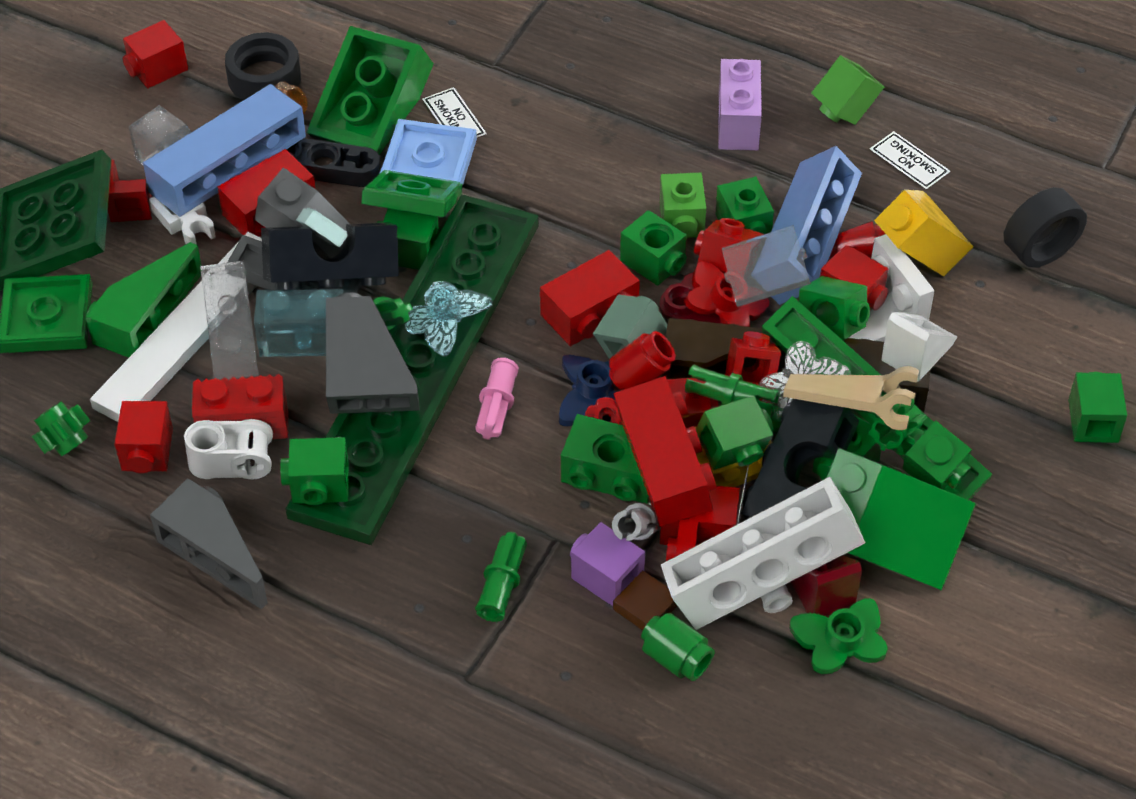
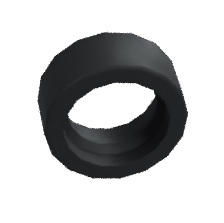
M270 32L253 33L237 40L229 47L225 54L228 86L233 94L241 100L247 99L270 84L289 97L296 91L301 82L298 50L291 40L282 35ZM262 61H272L284 65L278 71L268 75L256 76L243 72L249 65Z
M1052 187L1042 190L1028 198L1013 213L1003 232L1004 243L1027 267L1039 268L1063 256L1074 246L1086 227L1087 213L1063 188Z

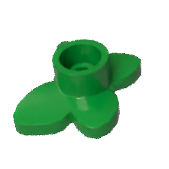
M871 598L862 599L853 604L849 609H838L829 618L820 614L804 613L793 616L790 620L789 629L797 642L805 649L814 650L811 665L813 670L820 674H831L838 671L844 665L847 657L851 658L854 656L858 660L867 663L879 662L885 658L888 651L885 640L877 634L881 624L877 603Z

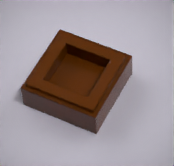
M643 570L613 600V610L641 630L645 628L654 616L662 617L667 613H671L677 607V604L671 597L669 588Z

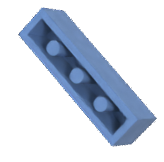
M273 85L266 86L144 161L143 166L148 192L181 217L217 194V186L282 150L288 149L305 138L302 106Z
M837 146L800 162L752 276L779 305L787 302L792 296L798 298L801 287L820 277L821 268L828 262L862 172Z

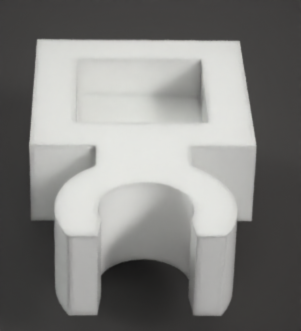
M155 197L149 199L151 211L171 235L182 230L185 244L189 242L196 244L194 234L198 232L206 233L210 239L216 237L213 221L207 217L206 207L203 203L179 217Z

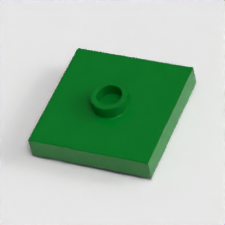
M384 170L363 189L361 204L444 217L459 200L462 193V184L458 181Z
M90 274L6 278L4 280L0 313V353L87 349L89 329L85 316L91 305L92 280Z

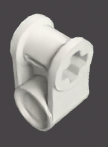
M256 419L243 421L202 420L191 424L184 434L189 470L194 476L201 479H259L270 473L272 461L267 455L268 444L273 438L271 426L264 421ZM250 432L253 433V439H249ZM251 459L255 460L254 466L250 465Z

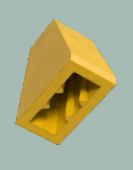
M904 190L874 220L898 249L942 276H945L973 248V245L924 191Z

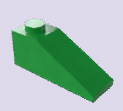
M189 242L109 286L99 300L94 301L90 305L85 316L93 345L129 358L175 310L203 274L198 245Z

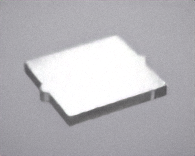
M794 225L722 248L728 271L724 274L727 283H731L737 307L811 284L804 262L807 254L804 248H800Z

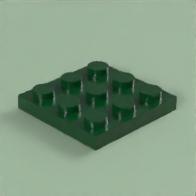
M103 149L0 188V290H3L6 278L38 277L105 251L111 158Z

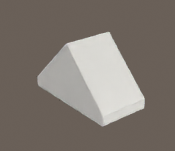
M892 312L888 319L881 360L895 369L904 366L918 369L917 382H919L950 349L957 336L920 315Z

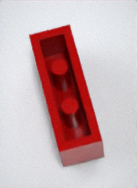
M664 376L615 392L614 397L619 416L657 517L659 527L713 510L709 491L717 489L709 463L700 464L696 454L702 453V447L695 427L686 428L682 418L689 417L681 391L672 393L668 380Z

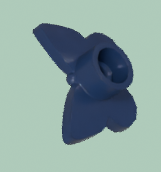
M564 355L562 357V367L567 377L573 383V390L566 395L559 411L560 425L568 427L573 425L577 414L585 416L587 408L590 405H595L597 399L609 397L615 400L614 388L616 386L609 376V361L602 362L574 355ZM604 415L602 417L604 421H611V417L609 415Z

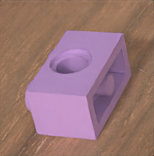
M721 59L718 149L758 150L761 127V60Z

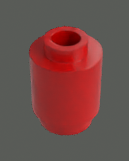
M660 332L643 333L610 358L609 376L620 390L655 380L670 369V363L676 357L675 351L668 339Z

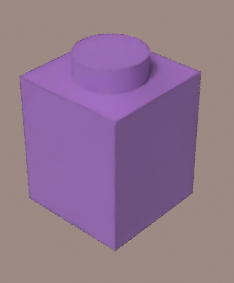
M602 522L589 534H582L575 541L570 551L571 578L611 606H613V600L642 570L644 571L645 551L632 542L626 541V538L619 539L613 530Z

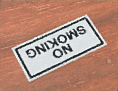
M454 87L423 98V101L439 124L476 129L477 137L487 134Z
M894 131L870 148L874 153L925 189H928L951 172Z

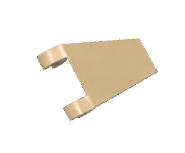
M904 366L887 375L790 374L784 387L783 397L874 412L890 428L905 430L908 426L909 416L896 414L892 407L895 404L911 406L912 399H915V393L907 389H900L899 383L902 381L917 383L919 370L911 366ZM882 391H884L885 393H887V394H885L884 396H881Z

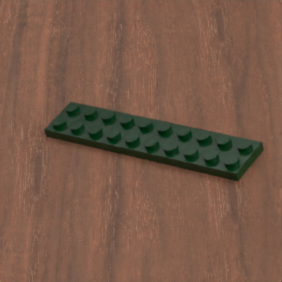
M461 194L402 300L403 303L410 302L413 310L408 312L409 318L414 315V319L418 315L416 313L422 311L436 314V316H439L437 318L439 320L442 318L438 329L436 330V326L439 320L434 324L433 334L429 335V331L425 328L427 326L431 328L434 325L428 319L436 316L420 314L418 316L429 318L424 321L410 319L408 322L411 323V326L412 322H425L415 328L423 327L424 324L430 322L423 329L415 330L411 326L408 328L407 323L396 325L391 330H388L417 384L420 410L339 413L325 438L345 437L349 460L348 502H326L319 505L293 504L291 498L285 508L287 519L372 545L538 229V215ZM440 288H444L448 292L447 298L441 294L444 298L441 304L442 309L436 308L431 303V296H434L432 295L433 292L436 291V294L440 293L437 290ZM449 292H451L453 296L447 304L448 298L450 297ZM433 297L435 301L440 303L439 299ZM465 297H469L467 303L472 301L473 298L479 300L475 305H458L448 311L450 302L453 303L451 307L456 305L454 304L456 298L463 299V301L459 302L461 304L466 300ZM444 301H446L447 304L446 310H443ZM483 301L489 303L485 304L482 309L475 310L474 306L483 303ZM463 307L471 308V311H469V313H468L467 315H465L464 317H458L457 315L451 313V312L462 313V312H464V310H466V309H459V310H457V311H453V310L458 309V308H463ZM444 320L455 324V328L451 332L449 325L445 323L444 328L446 331L447 329L449 330V335L443 331L442 322ZM438 330H440L438 335L435 338L431 339L429 342L428 337L431 338ZM455 330H456L455 339H454V342H453V337H452V335H453V333H454ZM441 333L443 335V341L440 345L437 346L436 349L432 345V343L435 342V340ZM451 337L450 346L442 354L439 350L442 349L445 338Z

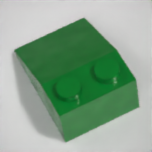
M350 26L306 133L334 143L368 147L380 155L391 140L398 119L405 120L420 99L434 63L419 44Z
M838 448L827 478L830 477L849 506L865 541V544L847 553L942 590L976 503Z

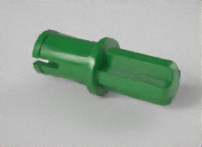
M384 296L373 299L388 330H391L396 325L405 324L410 321L408 312L413 310L410 302L403 303L401 298L391 299Z
M507 532L506 535L500 537L492 564L487 565L483 572L486 581L475 610L478 616L487 621L500 622L505 618V611L512 589L516 588L520 583L518 571L527 542L524 537L518 536L516 532Z

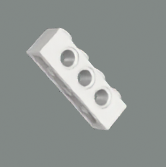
M828 477L661 564V568L672 599L695 630L865 544V541L852 511L832 479Z

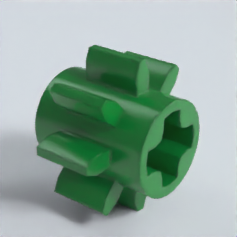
M912 399L911 406L895 404L892 407L896 414L909 416L908 426L905 430L892 429L876 413L869 412L868 415L875 421L868 434L873 436L874 440L881 446L882 451L896 448L900 455H904L923 435L924 432L920 428L927 416L922 414L920 409L914 404V399Z
M60 401L34 420L40 430L32 438L44 454L55 448L62 457L88 438V435L82 428L91 420L79 404L67 409L64 403Z

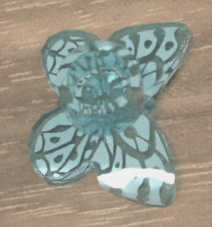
M438 281L432 284L424 295L425 305L412 307L413 310L408 312L410 321L405 323L407 332L411 334L424 333L427 344L439 355L447 356L450 354L456 340L457 323L461 322L463 317L474 315L493 305L492 298L471 290L458 291L452 283Z

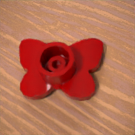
M706 261L699 262L695 268L692 277L694 289L688 293L684 301L686 306L693 312L704 315L715 313L719 315L722 324H736L750 327V321L757 320L766 311L770 302L768 297L762 292L748 288L746 282L741 277L730 273L723 274L715 265Z

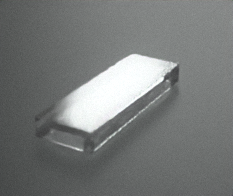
M244 261L200 266L214 378L221 380L225 377L230 380L233 376L236 379H239L241 376L246 379L251 375L253 377L259 376Z

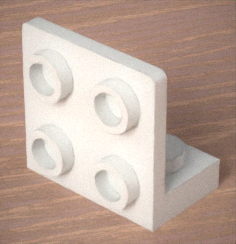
M886 234L876 237L874 239L871 259L889 268L886 288H888L889 292L883 305L876 311H870L866 327L848 338L884 342L888 319L892 312L920 315L929 320L935 290L906 253L898 249Z

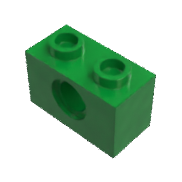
M577 414L560 455L561 482L570 484L577 489H590L613 495L620 500H633L647 504L649 496L623 425Z

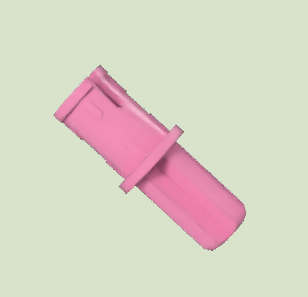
M508 358L493 360L487 386L481 390L479 400L482 404L475 428L476 432L482 434V438L490 440L491 437L498 438L501 435L507 410L511 409L514 404L512 391L519 367L513 360Z

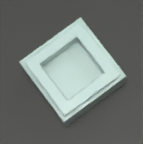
M304 208L296 219L303 226L312 228V232L337 247H341L348 236L346 234L347 231L314 209Z

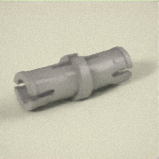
M634 503L629 505L625 510L618 512L612 521L614 534L621 540L627 537L626 541L633 539L644 540L661 529L651 503Z

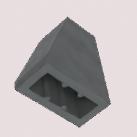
M342 293L337 297L326 298V399L330 414L420 410L417 384L371 296H362L357 293Z

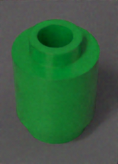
M667 613L662 617L654 616L647 623L641 634V639L644 640L642 651L680 679L687 677L691 681L697 680L706 671L715 654V650L708 645L706 637L672 613Z

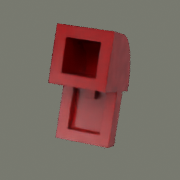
M716 486L717 489L709 491L713 510L662 526L660 530V544L667 545L666 561L736 526L740 488Z

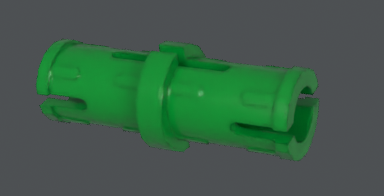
M695 364L692 365L688 374L692 378L705 381V383L687 379L685 392L721 401L722 405L754 395L760 408L766 410L770 418L773 417L776 407L759 401V399L778 404L780 390L743 381L742 375L732 373L730 376H726L701 368Z

